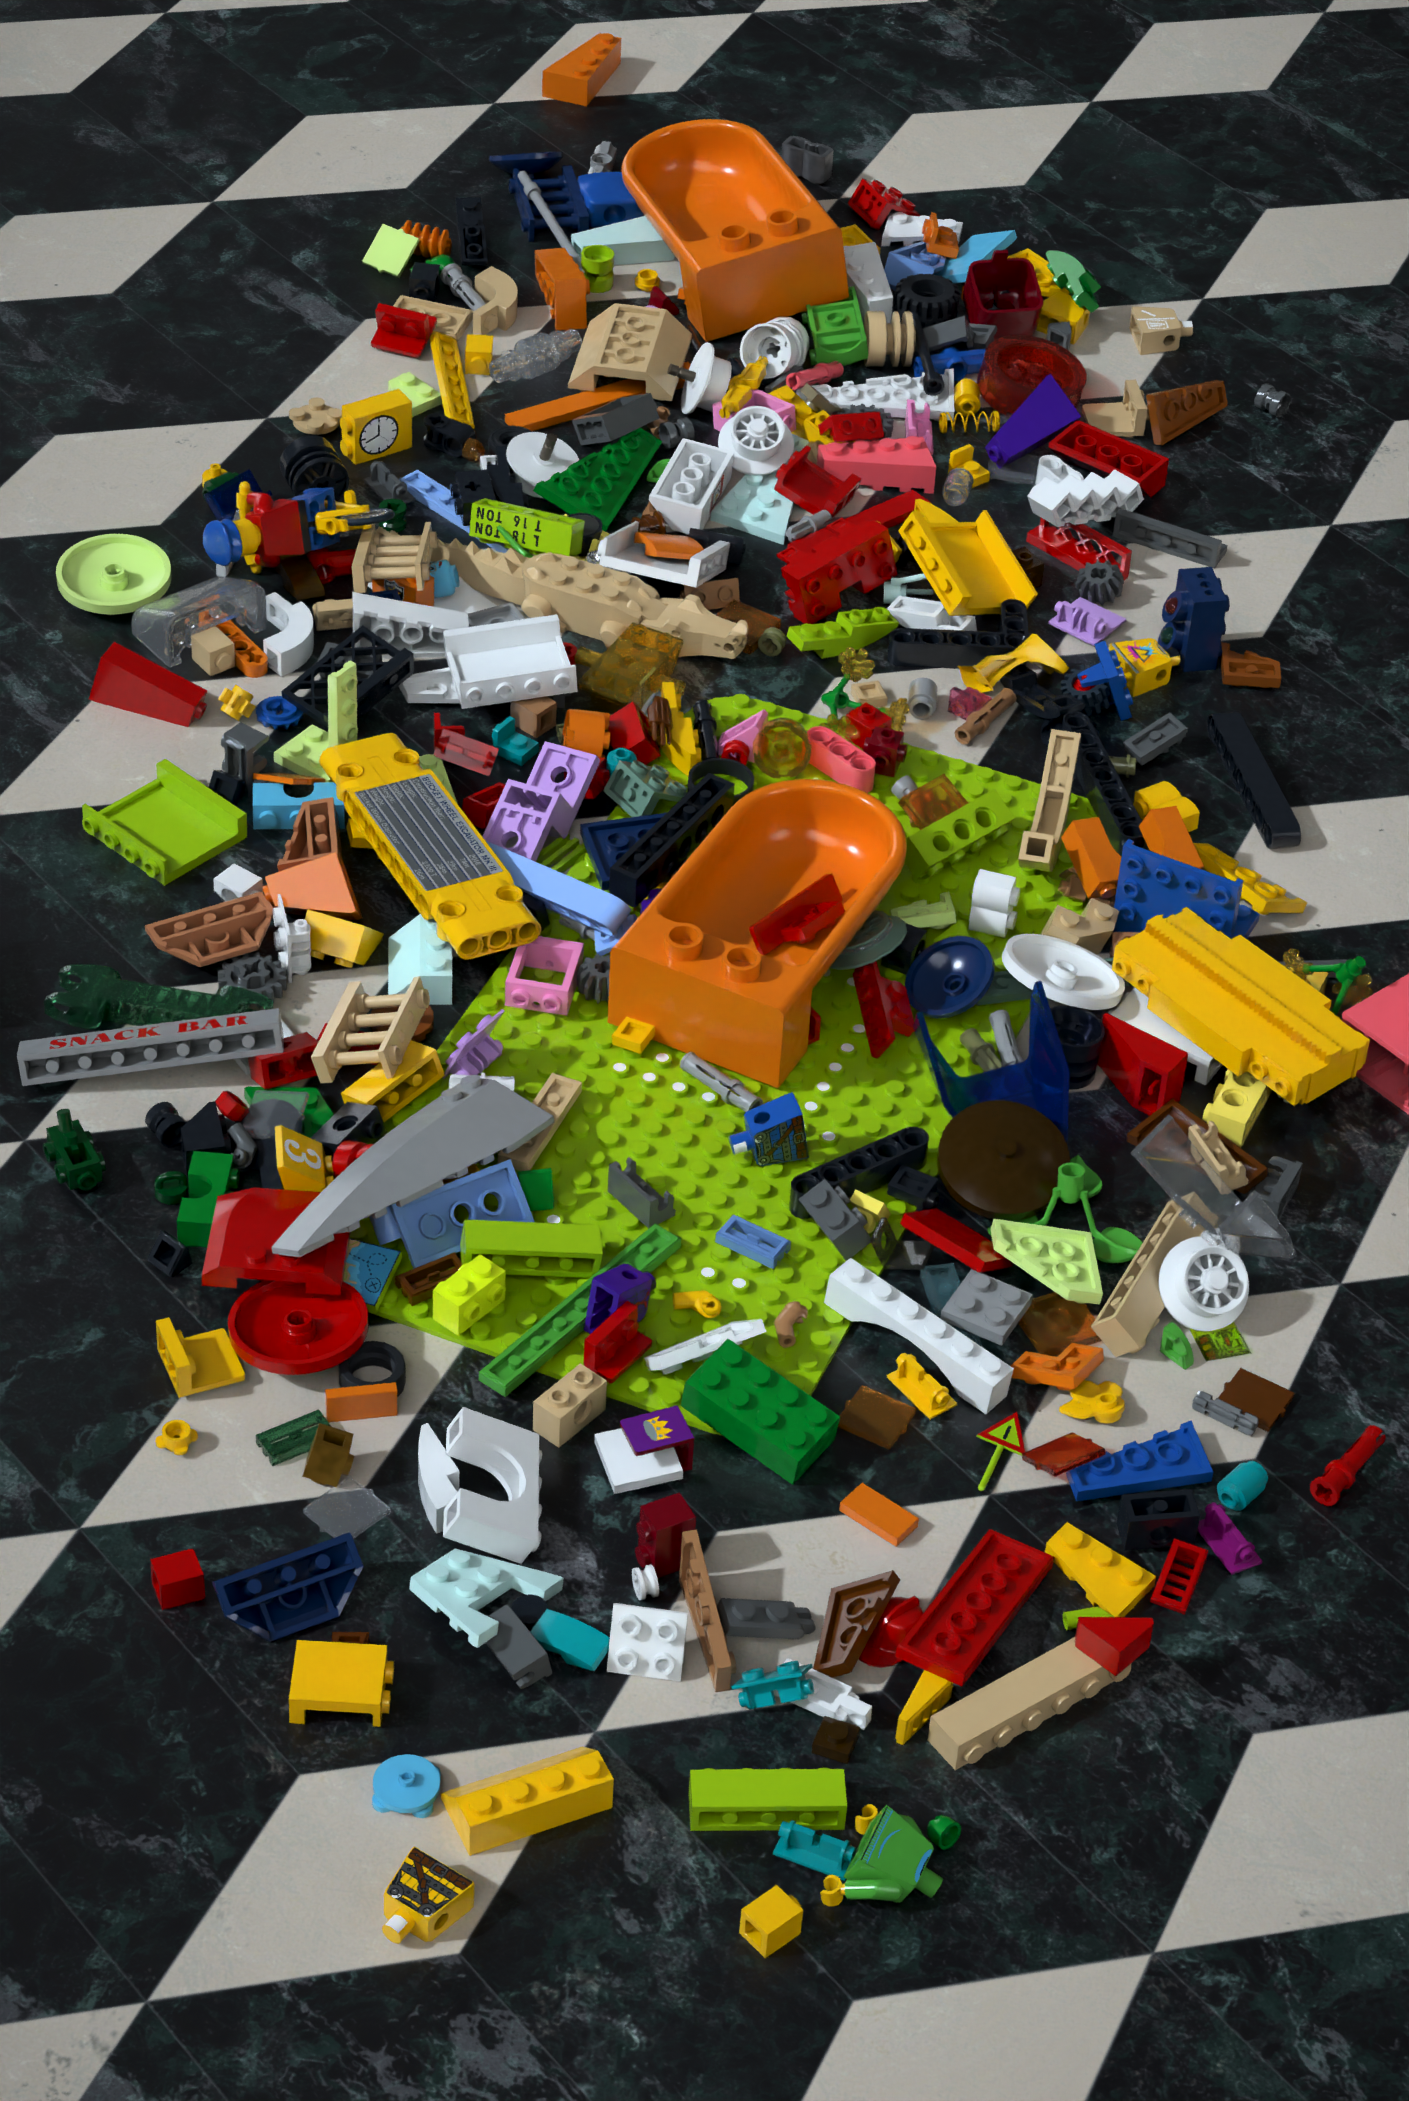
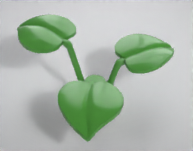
M1079 1155L1070 1159V1163L1062 1164L1058 1168L1057 1187L1053 1188L1052 1197L1044 1217L1041 1220H1038L1036 1216L1014 1220V1222L1046 1226L1058 1197L1063 1202L1070 1204L1082 1199L1089 1228L1094 1237L1093 1244L1096 1259L1106 1263L1130 1261L1143 1243L1134 1234L1122 1228L1108 1227L1101 1233L1096 1229L1088 1198L1097 1195L1101 1191L1102 1181L1084 1163ZM989 1227L987 1231L991 1236V1227Z

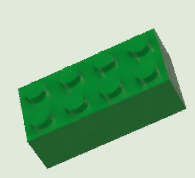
M727 1339L685 1382L681 1406L792 1485L835 1440L840 1420L839 1415L730 1339Z

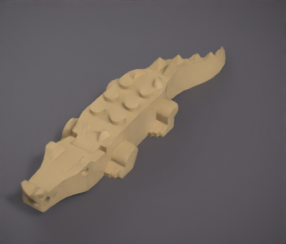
M456 538L451 543H444L437 539V549H433L430 561L448 560L451 565L456 566L459 577L474 590L521 605L523 612L529 618L557 614L560 633L568 630L601 640L610 655L630 660L632 657L636 658L637 655H641L645 651L673 658L704 655L734 659L747 645V621L739 620L735 623L718 617L704 607L698 596L688 594L684 599L660 598L655 588L644 583L637 576L606 568L600 564H593L572 556L551 552L542 553L531 558L524 557L513 548H509L506 553L494 552L491 548H487V550L479 549L473 541L468 546L462 545Z

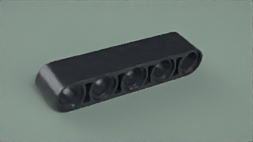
M907 1127L797 1175L791 1181L789 1211L797 1218H812L798 1199L824 1179L833 1189L839 1185L850 1199L855 1189L866 1194L889 1184L902 1164L917 1171L922 1169L927 1160L928 1133L919 1127Z

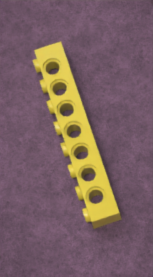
M1293 961L1289 970L1324 995L1329 973L1304 972L1303 967L1306 965ZM1227 1069L1224 1078L1225 1083L1218 1084L1213 1098L1214 1103L1207 1104L1202 1120L1207 1122V1124L1209 1121H1213L1220 1134L1241 1148L1272 1089L1256 1079L1248 1071L1237 1076Z

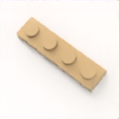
M551 1073L532 1103L553 1115L554 1123L516 1150L508 1154L500 1150L498 1153V1164L511 1159L514 1169L519 1171L531 1170L582 1092V1082Z

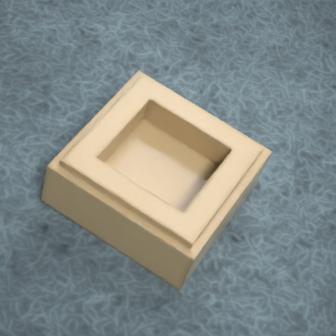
M878 680L851 684V694L855 702L861 704L867 702L873 707L887 706L888 697Z

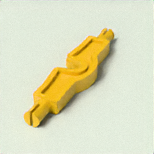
M760 356L756 363H748L741 374L730 379L728 391L722 398V409L719 411V415L723 419L725 416L726 419L729 418L733 411L739 412L752 398V390L759 388L766 376L768 359L765 356L763 358Z

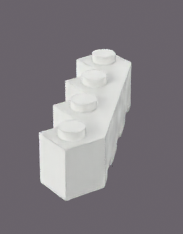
M1115 469L1105 478L1091 472L1082 481L1068 474L1058 484L1044 477L1038 485L1031 489L1027 496L1032 512L1056 527L1064 526L1065 523H1072L1073 525L1088 523V520H1095L1096 522L1109 521L1111 517H1116V513L1120 508L1133 512L1144 500L1140 484Z

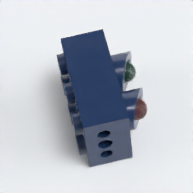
M1212 567L1179 569L1176 590L1169 595L1162 609V619L1167 623L1159 634L1158 644L1164 651L1174 648L1178 650L1180 666L1183 672L1216 670L1217 660L1222 656L1221 636L1226 632L1224 618L1225 612L1229 611L1230 602L1228 595H1225L1222 590L1220 578L1216 577Z

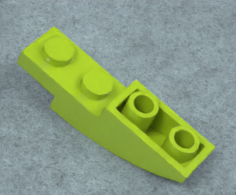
M884 607L863 610L852 609L851 611L838 612L836 622L827 621L819 624L806 623L800 626H790L787 637L801 652L814 650L823 659L852 652L874 643L896 629L899 622Z

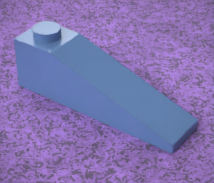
M923 241L889 252L884 271L890 288L896 290L897 283L910 275L937 274L943 270L946 256L927 252L926 243Z

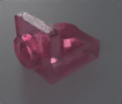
M969 686L965 690L953 687L950 690L948 712L967 721V717L972 712L979 711L992 698Z

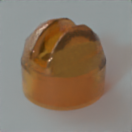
M469 438L464 444L462 457L470 461H478L480 456L484 455L485 447L480 441Z

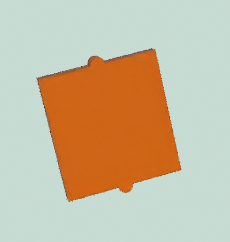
M253 773V779L292 785H314L315 782H325V778L289 773Z

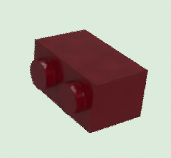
M680 1492L640 1506V1521L636 1524L639 1538L638 1546L635 1547V1555L642 1568L649 1564L653 1565L657 1578L680 1570L682 1532L695 1530L696 1516Z

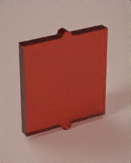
M1071 1432L1022 1453V1460L1035 1466V1470H1043L1056 1477L1104 1456L1106 1452L1105 1448L1093 1443L1092 1439H1085Z

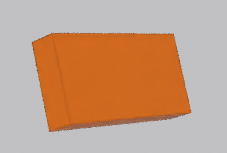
M396 1382L325 1389L327 1423L397 1416Z
M864 1483L857 1486L840 1502V1512L895 1547L918 1527V1517Z

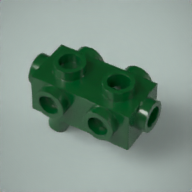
M70 1109L58 1110L57 1118L59 1125L46 1128L47 1142L43 1143L45 1157L48 1162H56L54 1169L60 1184L66 1182L70 1190L77 1188L90 1190L96 1186L97 1182L102 1181V1172L106 1171L103 1155L101 1152H95L91 1133L83 1130L78 1119L72 1121Z

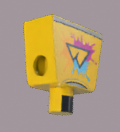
M1152 638L1110 643L1109 651L1115 650L1120 663V666L1116 668L1122 667L1127 681L1125 689H1129L1132 697L1166 685L1170 681L1172 666L1180 664V654L1177 649L1164 651L1157 641Z

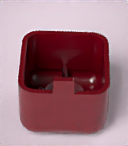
M996 250L993 252L990 260L972 262L968 268L963 289V301L969 323L996 325L995 341L1031 337L1037 329L1043 307V297L1033 264L1025 258H1007L1008 250ZM1003 290H1009L1011 292L1000 294V292ZM995 299L996 307L1003 308L1005 310H988V308L993 307Z

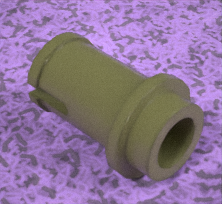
M1127 754V757L1109 756L1117 774L1126 775V778H1129V775H1135L1136 758L1130 757V754Z

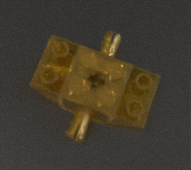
M632 622L605 652L599 653L584 646L577 650L575 663L590 667L577 681V687L592 696L624 707L634 701L640 709H642L653 693L662 692V682H674L675 694L683 696L686 682L671 677L683 646V639Z

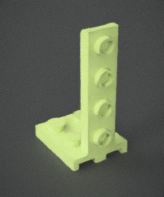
M348 661L343 665L342 669L328 675V732L312 724L274 752V762L299 775L325 778V782H333L321 767L319 759L327 748L357 741L356 663Z

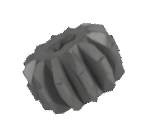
M1098 559L1095 564L1086 562L1085 568L1079 569L1076 581L1080 597L1094 604L1099 602L1102 607L1104 602L1114 603L1115 597L1121 596L1124 578L1118 564L1112 565L1109 560L1101 563Z
M596 953L594 959L586 957L584 963L579 965L577 970V987L579 988V993L585 995L586 1000L595 999L597 1004L601 1001L608 1002L610 954L600 956Z

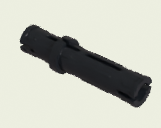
M698 700L693 704L695 715L693 727L698 729L701 759L704 761L720 758L715 735L717 723L715 718L712 717L711 703L707 700Z

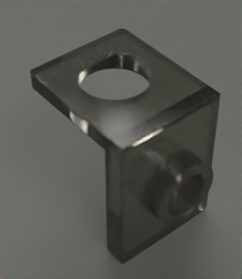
M881 1217L870 1240L880 1263L884 1265V1269L923 1270L935 1247L928 1241H897L886 1217ZM883 1232L886 1236V1245L884 1250L881 1245V1236Z

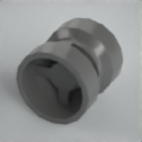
M1265 383L1258 390L1254 405L1260 410H1269L1271 415L1280 418L1289 408L1291 395L1285 391L1278 392L1274 386Z
M687 417L680 418L675 423L670 421L664 422L659 426V437L665 449L677 447L682 438L693 441L695 439L693 425Z

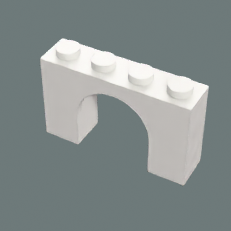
M462 1407L447 1427L446 1455L490 1472L505 1488L509 1501L494 1500L460 1488L444 1509L443 1537L522 1564L530 1552L537 1550L541 1541V1532L538 1531V1520L542 1511V1506L539 1504V1491L542 1485V1478L539 1477V1465L542 1459V1451L539 1450V1434Z

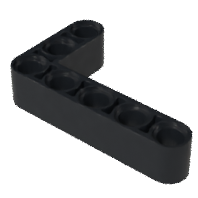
M1016 599L1003 601L1000 609L998 632L914 628L894 629L890 632L888 661L895 666L959 669L958 666L977 665L990 655H1004L1012 652L1029 637L1026 605Z

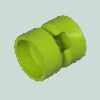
M603 245L585 247L581 252V271H583L585 278L589 279L590 292H608L613 287L614 251Z

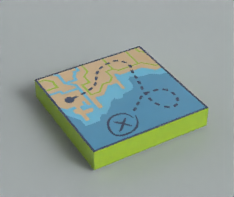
M350 1238L343 1281L360 1293L368 1311L377 1313L402 1260L401 1251Z

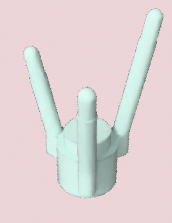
M924 573L903 578H891V581L884 582V604L891 605L898 596L933 595L934 590L907 589V585H901L927 579Z

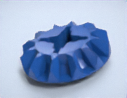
M273 696L262 700L257 705L256 716L257 721L262 722L264 727L273 726L275 730L283 727L287 730L289 725H298V721L303 719V711L282 696Z

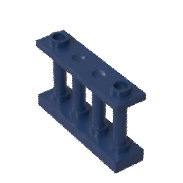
M563 165L562 175H559L558 178L532 180V182L537 183L540 189H559V191L541 192L540 195L545 202L563 201V203H566L547 205L553 215L567 214V216H571L556 218L561 227H571L576 230V233L589 230V214L572 165ZM514 168L513 178L509 179V192L514 194L521 215L522 232H526L529 242H534V229L549 228L544 218L534 219V216H541L536 206H530L529 203L534 202L528 199L524 193V186L518 178L519 170Z

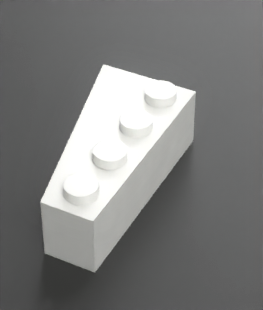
M352 592L353 633L363 625L398 650L408 649L413 653L414 658L446 657L443 631L469 627L468 613ZM363 637L355 643V647H372V643ZM382 654V659L393 658L389 654Z

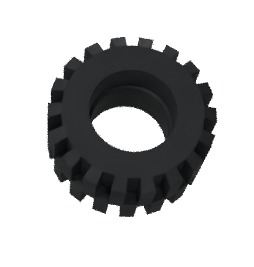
M910 275L907 278L901 279L896 285L894 311L899 312L900 323L904 311L918 313L922 328H926L957 318L960 291L958 286L952 283L951 280L939 275Z

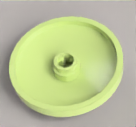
M128 534L98 535L76 543L63 553L56 566L57 586L61 595L69 603L82 610L107 615L131 613L152 605L166 593L171 583V564L163 549L142 537Z

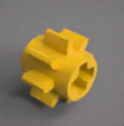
M237 685L233 687L232 691L224 688L218 698L219 701L223 702L220 710L237 721L240 720L242 715L249 718L256 706L250 703L254 696Z

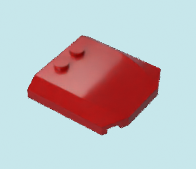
M253 1187L217 1196L202 1271V1286L237 1288V1278L302 1282L306 1283V1293L341 1295L351 1232L334 1234L335 1240L301 1257L273 1254L271 1247L321 1192Z

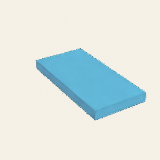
M1015 230L971 236L959 247L957 258L948 257L945 260L943 270L935 275L949 279L954 284L965 283L970 264L978 260H990L994 251L1005 250L1017 239Z

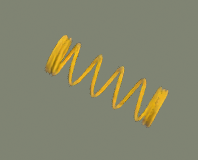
M982 411L979 414L978 420H976L974 413L969 412L965 421L962 413L958 412L953 422L948 412H941L939 416L940 432L943 434L947 432L946 414L950 417L953 433L958 414L962 417L965 433L970 414L974 417L976 432H978L982 413L985 414L988 432H990L991 419L993 431L998 432L1000 429V414L998 411H993L988 420L987 414Z

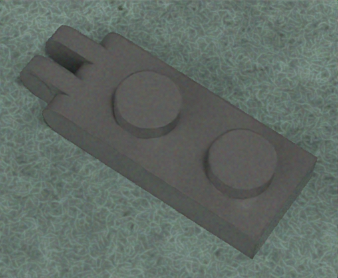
M721 1598L717 1604L725 1636L799 1639L804 1634H810L816 1629L809 1609L795 1607L791 1601Z

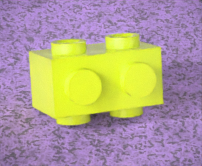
M481 1254L469 1263L463 1264L455 1274L447 1280L441 1281L433 1290V1320L457 1336L462 1334L505 1300L506 1270Z

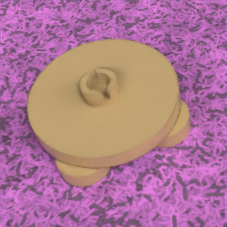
M318 397L311 398L309 405L289 410V418L293 420L294 427L303 433L312 435L332 432L339 426L340 418L342 417L341 409L325 405V401Z

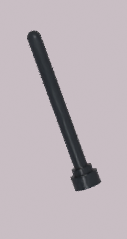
M912 312L913 324L916 330V345L925 373L922 385L926 394L936 396L944 390V381L942 376L935 372L919 315L916 312Z

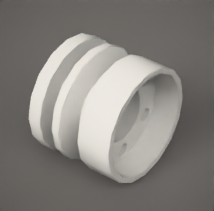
M784 321L755 325L746 332L740 345V356L744 367L748 363H756L760 356L762 358L765 356L768 359L764 379L780 377L794 366L801 367L805 362L807 354L806 340L802 332L793 324ZM780 346L781 350L776 352V348Z

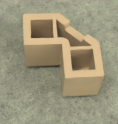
M1093 898L1090 899L1081 915L1057 905L1045 924L1041 935L1074 943L1098 955L1114 931L1119 910Z

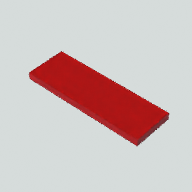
M989 1529L899 1643L895 1657L962 1687L1053 1567L1055 1557Z

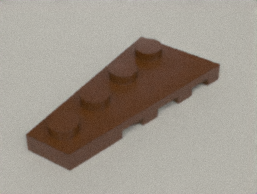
M1171 1099L1127 1133L1128 1143L1206 1177L1188 1151V1128L1197 1124L1201 1133L1205 1134L1209 1129L1208 1124L1174 1099ZM1218 1132L1219 1138L1236 1162L1241 1161L1246 1168L1248 1184L1234 1189L1246 1194L1267 1177L1268 1168Z

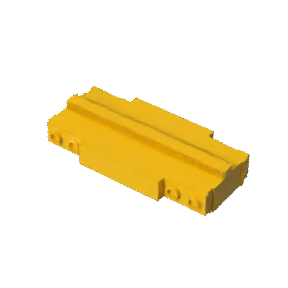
M1188 907L1183 908L1182 912L1176 915L1172 914L1167 918H1163V915H1156L1147 920L1145 930L1130 938L1119 941L1118 945L1115 946L1112 971L1149 997L1147 1008L1237 1076L1248 1071L1293 1106L1298 1103L1301 1105L1303 1103L1307 1104L1347 1079L1355 1078L1357 1071L1366 1062L1370 1039L1359 1031H1355L1330 1011L1332 1000L1239 934L1230 939L1224 933L1217 931L1206 923L1202 917L1197 916Z

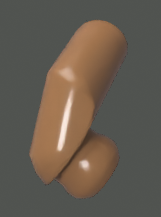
M798 1301L787 1303L774 1321L779 1344L785 1348L793 1346L796 1342L793 1324L795 1322L798 1324L803 1323L802 1318L807 1319L808 1316L806 1306L801 1305Z

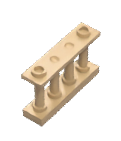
M425 522L422 535L381 536V534H376L375 524H372L370 529H362L352 563L354 592L366 593L368 582H372L373 579L416 578L417 591H423L425 580L430 579L429 564L433 549H437L438 545L437 532H432L431 522Z
M420 976L413 978L407 992L404 994L369 996L364 992L361 981L348 983L311 1056L320 1083H332L338 1070L343 1065L381 1063L386 1079L393 1078L398 1066L402 1063L403 1055L430 1003L429 992L427 989H424ZM399 1007L397 1012L367 1014L370 1009ZM390 1025L388 1031L357 1033L363 1027ZM381 1044L378 1050L348 1052L352 1046Z

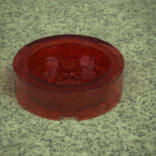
M1009 335L994 340L986 348L977 376V384L982 398L995 410L1006 415L1007 412L1013 414L1049 374L1054 377L1077 409L1087 376L1082 363L1064 347L1035 336Z

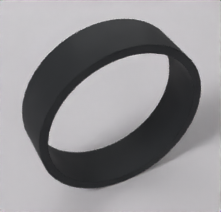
M712 758L701 761L692 767L688 775V792L695 786L694 783L698 779L706 776L708 773L725 774L740 779L748 788L742 793L734 795L733 805L754 789V776L751 770L744 764L732 759Z

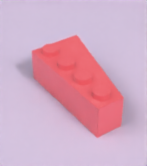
M909 436L898 439L883 438L873 441L857 440L848 443L832 442L818 445L817 466L842 482L853 473L861 478L859 485H865L872 490L883 491L884 486L900 487L899 492L911 491V488L924 489V493L934 494L936 465L923 436Z

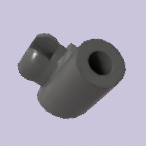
M236 1123L228 1130L229 1135L236 1143L235 1150L231 1154H234V1166L244 1169L252 1164L257 1151V1145L242 1123Z

